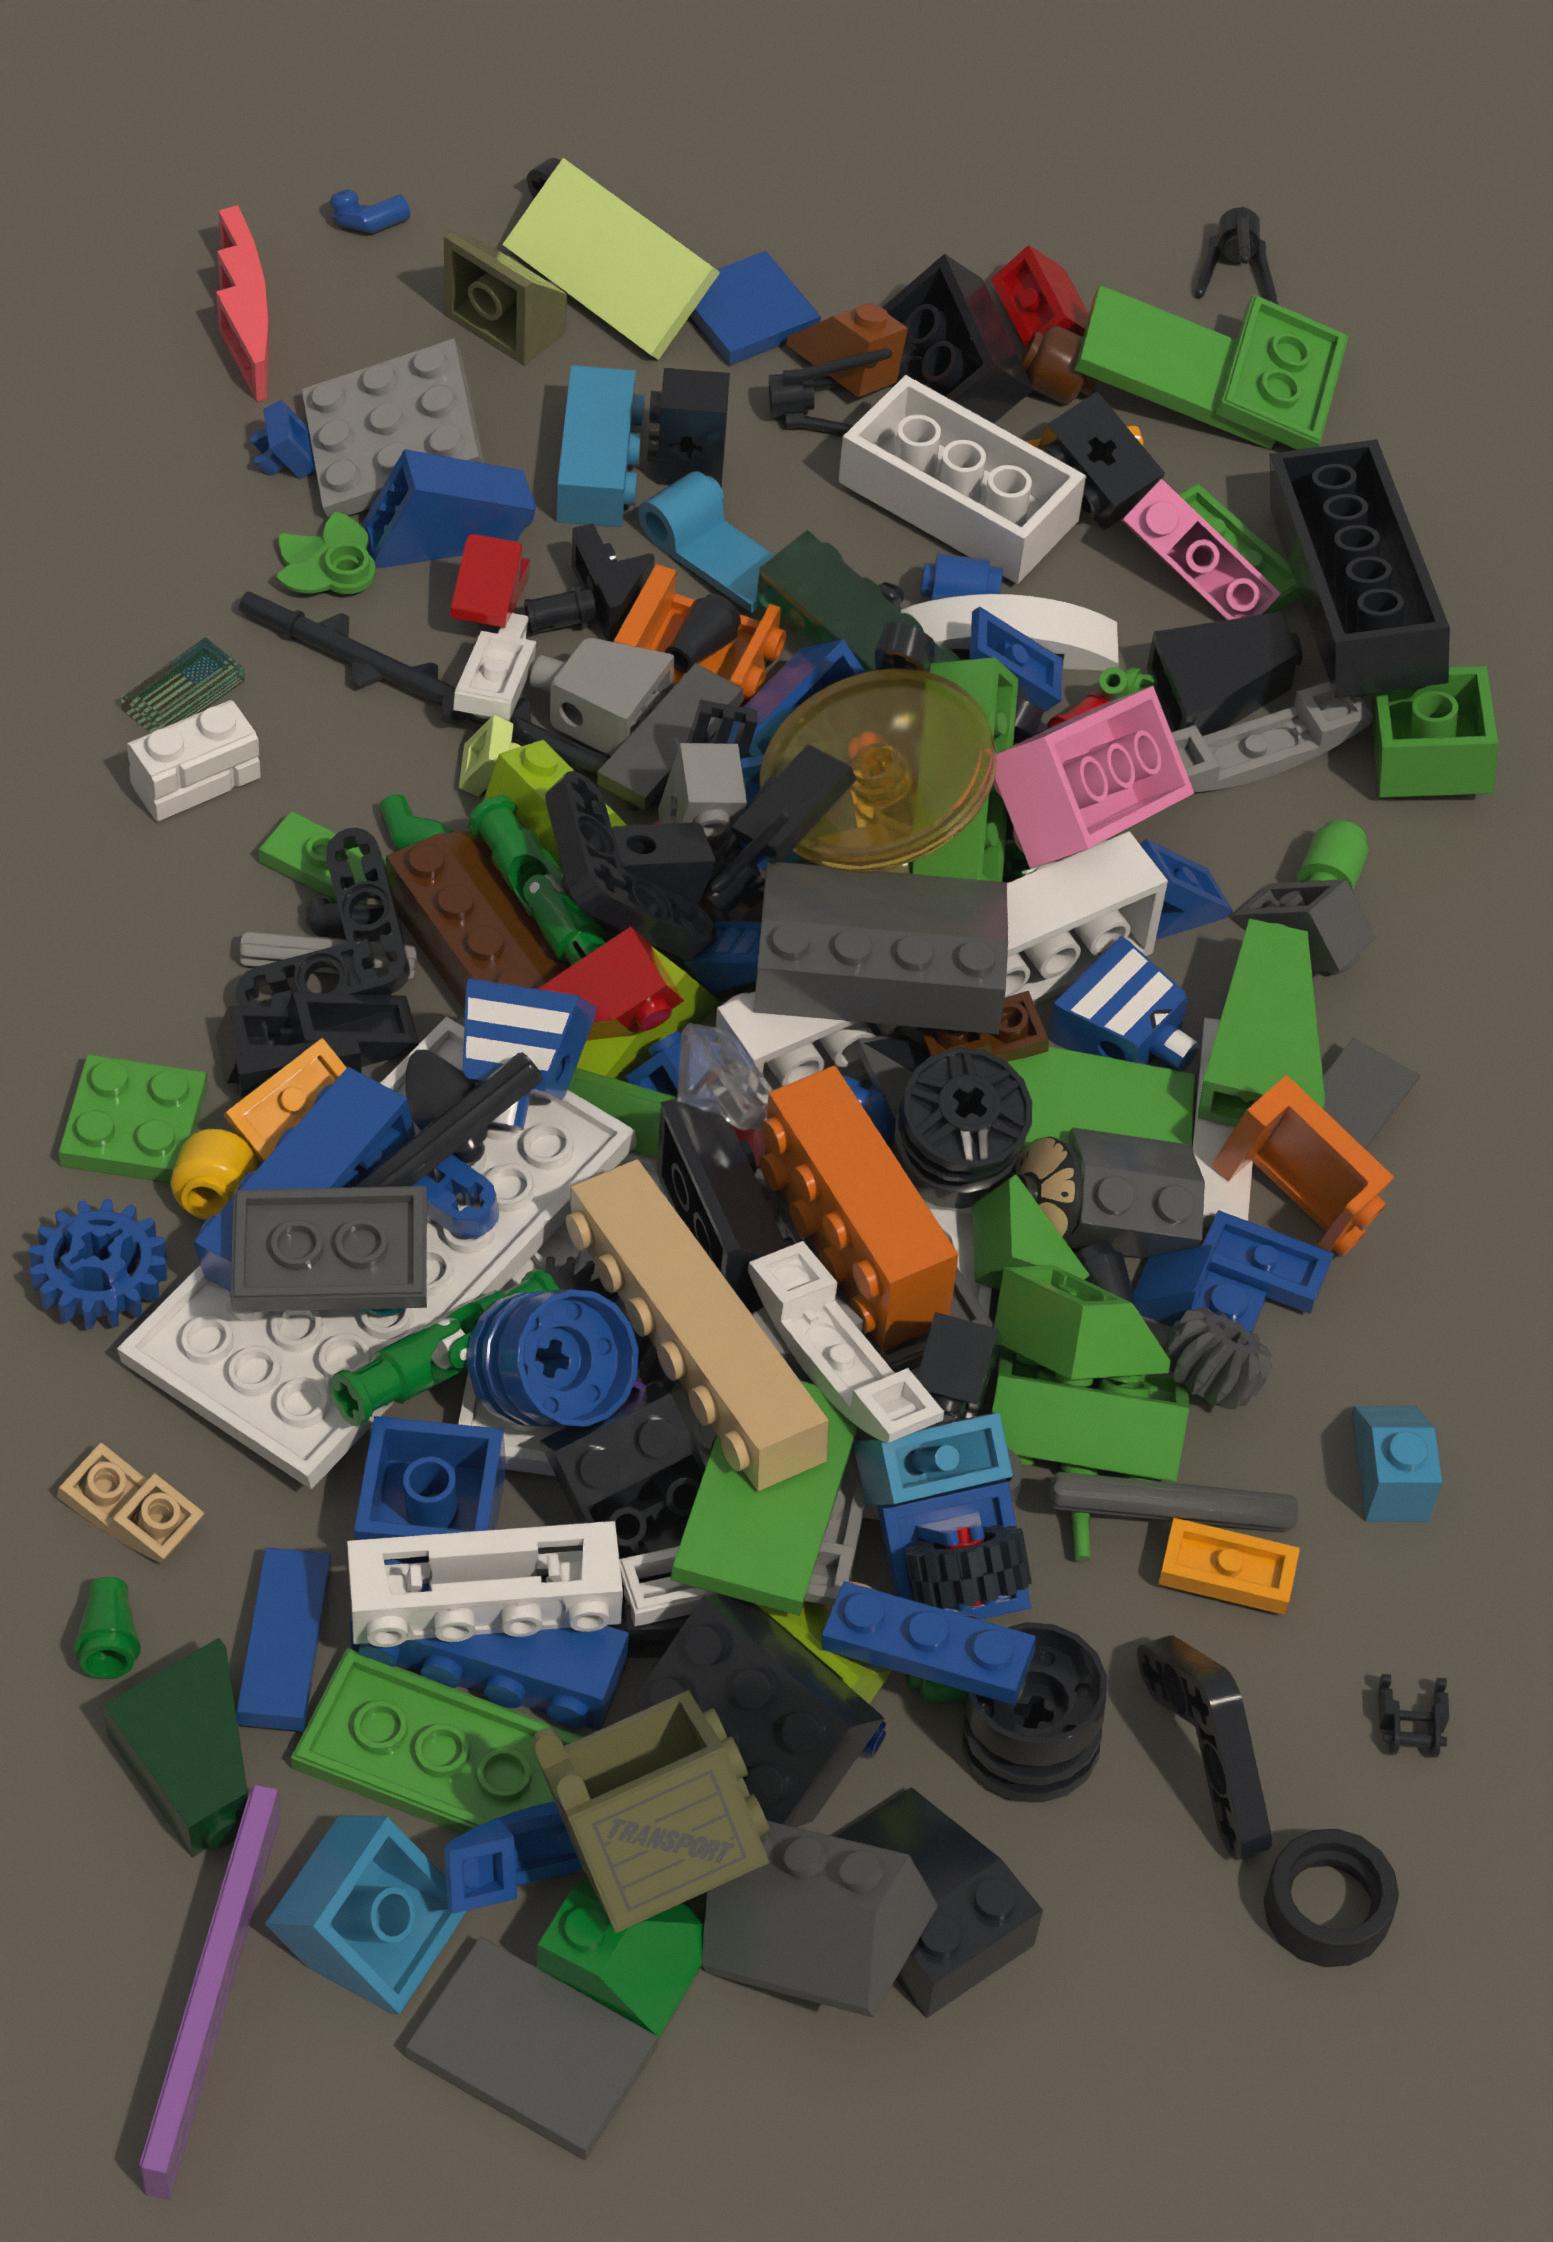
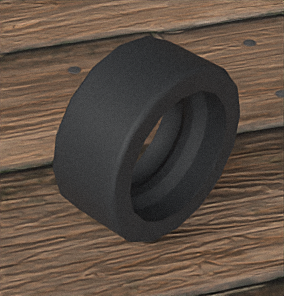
M1340 1829L1311 1830L1292 1839L1276 1857L1263 1901L1267 1924L1280 1945L1300 1960L1322 1967L1350 1966L1371 1956L1382 1943L1394 1918L1399 1891L1395 1871L1380 1849L1360 1835ZM1329 1866L1345 1871L1358 1880L1370 1896L1371 1906L1369 1914L1361 1925L1352 1929L1333 1930L1317 1925L1300 1913L1293 1902L1291 1889L1294 1879L1300 1872L1310 1867Z

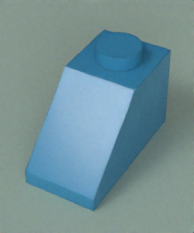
M1354 1406L1352 1416L1365 1521L1429 1522L1442 1486L1435 1427L1417 1406Z
M1000 1412L933 1424L890 1443L875 1437L854 1441L853 1443L866 1506L897 1504L1013 1477Z

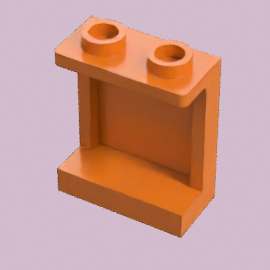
M659 564L655 565L614 639L615 643L665 653L666 648L672 643L692 603L695 601V599L676 594L677 570ZM769 604L761 621L740 615L741 624L738 628L737 638L699 664L743 688L742 702L738 705L741 708L763 688L766 678L765 667L768 661L776 663L784 648L786 630L780 629L781 607ZM675 669L673 687L685 675L684 673H680Z
M1285 1075L1247 1109L1211 1164L1229 1182L1252 1161L1326 1232L1316 1247L1330 1252L1335 1251L1341 1257L1345 1256L1367 1233L1365 1228L1385 1209L1387 1203L1380 1197L1395 1178L1288 1075Z

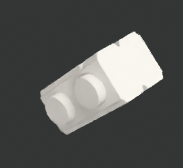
M232 700L208 708L203 712L127 743L128 760L131 764L129 766L131 784L157 822L231 791V788L235 786L240 787L261 778L260 760L257 757L259 756L258 737L255 730Z

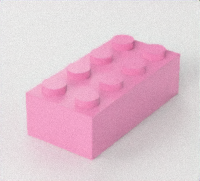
M1153 686L1094 707L987 758L992 770L993 786L998 795L1003 798L1014 826L1015 842L1018 848L1025 854L1030 869L1089 849L1194 794Z

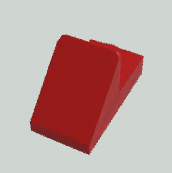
M470 534L468 536L452 600L450 618L506 627L529 578L530 559L522 558V545L519 542L478 534Z

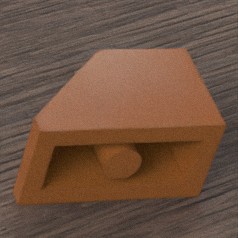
M870 302L789 335L786 345L813 365L885 348L890 349L892 355L889 359L828 375L853 394L861 397L897 383L908 328L890 316L885 309Z

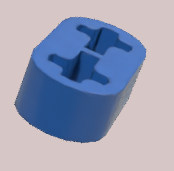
M450 1155L434 1168L437 1182L426 1175L413 1185L427 1187V1216L455 1235L466 1238L482 1236L492 1230L498 1222L500 1211L494 1185L486 1177L453 1155ZM457 1198L470 1206L480 1200L481 1207L476 1210L473 1207L467 1206L459 1211Z

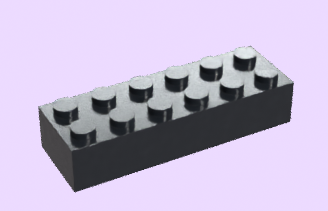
M1378 440L1270 453V510L1335 698L1349 696L1364 697L1372 693L1401 689L1418 690L1431 685L1449 683L1450 626Z

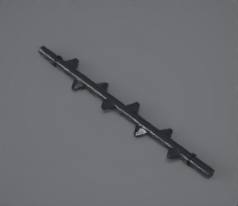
M247 591L240 601V612L285 632V637L291 640L298 638L351 663V685L355 688L360 689L378 680L385 679L441 705V720L446 723L470 719L484 725L489 720L479 718L472 713L453 710L456 687L438 679V665L429 662L411 667L349 638V616L340 613L317 623L306 618L304 612L300 610L293 612L250 591ZM523 697L518 699L509 721L514 723L512 739L524 745L544 740L569 766L597 779L598 770L611 756L601 751L593 752L531 723V701ZM664 790L649 807L656 806L659 808ZM627 801V807L631 810L636 811L641 809L640 807Z

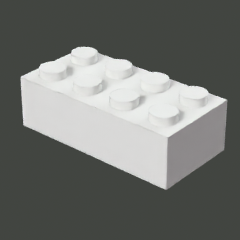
M905 375L843 436L838 482L971 558L990 560V566L1003 568L1002 576L1018 584L1079 521L1086 475Z

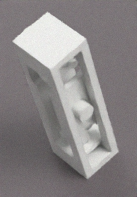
M615 1521L347 1541L354 1644L370 1643L378 1647H393L402 1644L406 1640L438 1638L446 1642H459L469 1639L473 1635L505 1633L514 1637H525L546 1629L573 1628L577 1631L591 1632L600 1630L607 1625L621 1624L623 1588ZM583 1545V1550L538 1554V1548ZM429 1556V1562L384 1564V1560ZM549 1574L546 1578V1583H541V1576H537ZM429 1583V1591L421 1592L422 1584Z

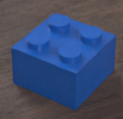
M374 1416L354 1527L355 1540L496 1530L506 1472L504 1429ZM429 1556L395 1560L409 1564L429 1562Z

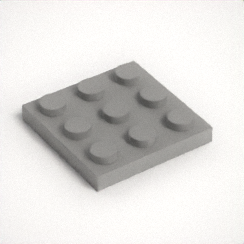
M455 338L302 389L322 507L328 519L336 511L349 516L370 509L404 449L484 463L462 353Z

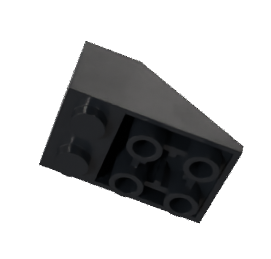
M652 1383L629 1395L627 1400L608 1419L587 1427H565L539 1440L579 1523L615 1521L619 1559L680 1546L706 1467L677 1404L669 1391L656 1383ZM672 1572L638 1580L639 1583L671 1577ZM622 1583V1588H623L622 1602H626V1599H625V1596H624V1585H623V1583Z

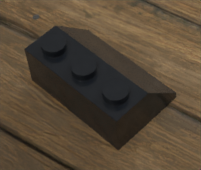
M943 254L882 307L890 316L908 328L897 383L907 375L991 423L999 420L1033 391V387L983 279L946 254Z
M675 1099L663 1101L660 1108L657 1176L668 1201L749 1312L759 1311L764 1305L749 1275V1262L795 1244L791 1237L783 1239L777 1226L779 1215L774 1196L769 1188H760L755 1177L756 1162L752 1148L746 1139L738 1140L729 1118Z

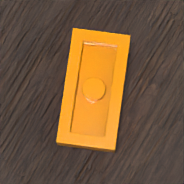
M321 1038L224 1114V1118L236 1133L249 1143L257 1159L263 1164L275 1150L281 1135L301 1121L313 1107L319 1092L325 1086L333 1084L346 1070V1066L326 1041Z
M1174 1517L1158 1585L1285 1615L1290 1600L1300 1548Z

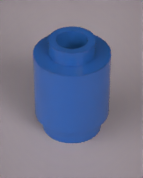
M937 553L935 564L924 563L920 596L930 597V601L965 595L1000 594L1003 568L990 566V560Z

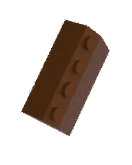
M471 831L438 833L386 856V871L398 917L464 1010L468 978L538 989L571 967L569 963L560 961L542 936L536 919L526 912L491 862L492 851L484 840L475 838Z

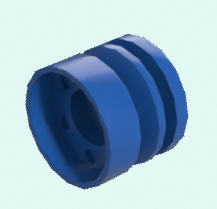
M568 1289L551 1290L548 1292H518L497 1300L479 1317L468 1343L467 1370L474 1393L489 1413L510 1425L587 1427L608 1419L627 1400L637 1378L639 1349L632 1325L619 1307L594 1291Z

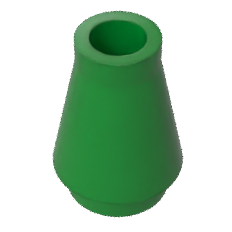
M101 1577L90 1583L88 1587V1600L73 1648L75 1657L80 1661L81 1669L86 1674L95 1678L114 1679L127 1674L133 1668L134 1661L141 1652L128 1600V1586L123 1580L116 1577Z

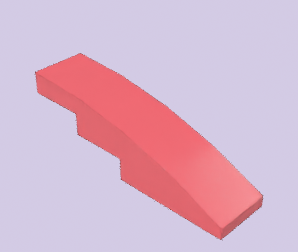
M236 205L218 210L221 250L217 251L220 289L216 291L218 330L255 400L259 402L267 399L271 360L266 285L255 241L239 206Z

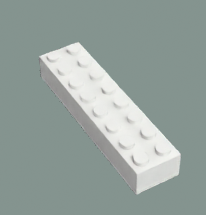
M1130 831L1110 840H1104L1089 849L1061 861L1043 864L1033 873L1007 883L1008 957L1005 997L1029 990L1034 1005L1064 993L1121 936L1129 940L1145 956L1153 953L1168 880ZM755 992L738 994L729 999L724 1005L717 1007L715 1044L723 1052L727 1064L738 1080L721 1092V1094L736 1115L767 1117L768 1092L836 1065L842 1076H848L859 1082L864 1081L870 1077L854 1044L858 1040L917 1029L918 1027L755 1013Z

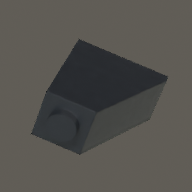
M1274 612L1154 631L1147 671L1148 674L1153 675L1158 681L1156 694L1171 732L1195 725L1200 734L1205 736L1229 728L1289 691L1295 667L1299 666L1302 662V647L1298 635L1295 632L1290 633L1282 612Z

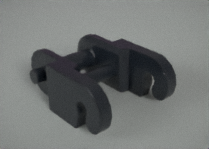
M1381 1674L1378 1692L1380 1729H1389V1733H1383V1742L1389 1743L1390 1754L1397 1755L1400 1746L1427 1747L1430 1749L1431 1757L1438 1758L1440 1747L1447 1746V1737L1441 1736L1449 1720L1448 1693H1444L1447 1679H1436L1434 1705L1430 1712L1400 1710L1399 1701L1393 1699V1689H1389L1391 1686V1674ZM1400 1720L1428 1722L1429 1733L1401 1732Z

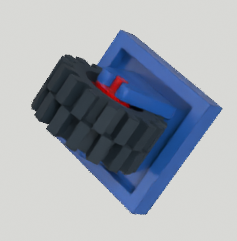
M1001 1479L897 1504L877 1505L893 1595L957 1614L973 1615L980 1620L1031 1608L1028 1584H1032L1023 1530L1021 1528L1017 1529L1009 1481Z

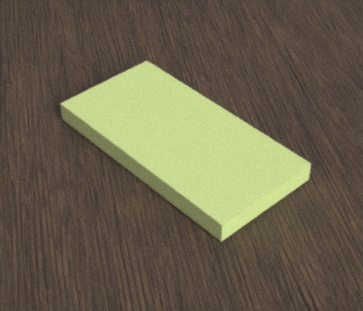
M562 158L502 244L657 360L660 359L720 274L718 270L564 158Z

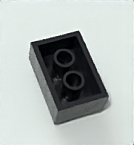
M722 1594L702 1597L632 1700L643 1711L689 1690L702 1712L714 1708L727 1738L730 1736L733 1738L748 1772V1775L743 1777L749 1794H754L758 1800L766 1820L792 1827L814 1821L885 1719L755 1603Z

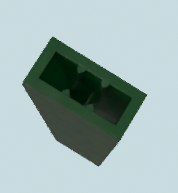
M217 1638L103 1705L107 1737L192 1858L209 1847L211 1849H219L236 1839L248 1799L227 1650L221 1639Z

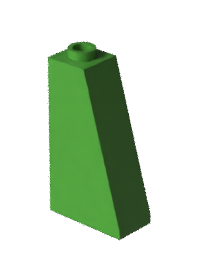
M1250 918L1203 1079L1197 1117L1235 1127L1247 1109L1285 1075H1288L1322 1109H1324L1325 1104L1308 931Z

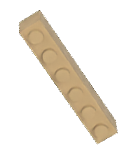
M636 1159L570 1186L571 1214L566 1216V1227L573 1244L578 1250L586 1249L596 1263L597 1273L604 1288L609 1293L617 1292L626 1305L628 1318L635 1332L641 1337L647 1335L657 1349L661 1367L667 1377L672 1381L678 1379L688 1392L691 1408L698 1421L703 1426L710 1424L721 1439L723 1453L732 1469L736 1472L743 1470L756 1490L761 1491L827 1462L828 1418L640 1161Z

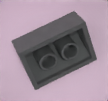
M767 1821L770 1833L760 1837V1840L770 1863L707 1891L702 1967L708 1974L873 2018L939 1905L909 1854Z

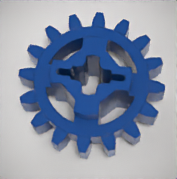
M105 1199L100 1211H91L90 1206L83 1200L78 1202V1215L70 1217L62 1210L55 1212L56 1229L47 1226H40L38 1228L39 1245L30 1246L29 1248L31 1263L29 1270L33 1290L40 1291L41 1305L45 1310L58 1305L60 1321L67 1323L76 1314L83 1315L85 1329H92L97 1317L106 1316L108 1323L112 1327L119 1326L120 1312L127 1310L131 1315L138 1318L142 1315L141 1298L150 1301H157L159 1299L158 1282L167 1281L168 1276L164 1237H156L155 1221L152 1218L138 1223L135 1206L130 1204L119 1214L113 1211L112 1199ZM140 1257V1262L136 1269L135 1260ZM61 1259L62 1267L57 1269L58 1262ZM136 1270L132 1276L129 1275V1273Z

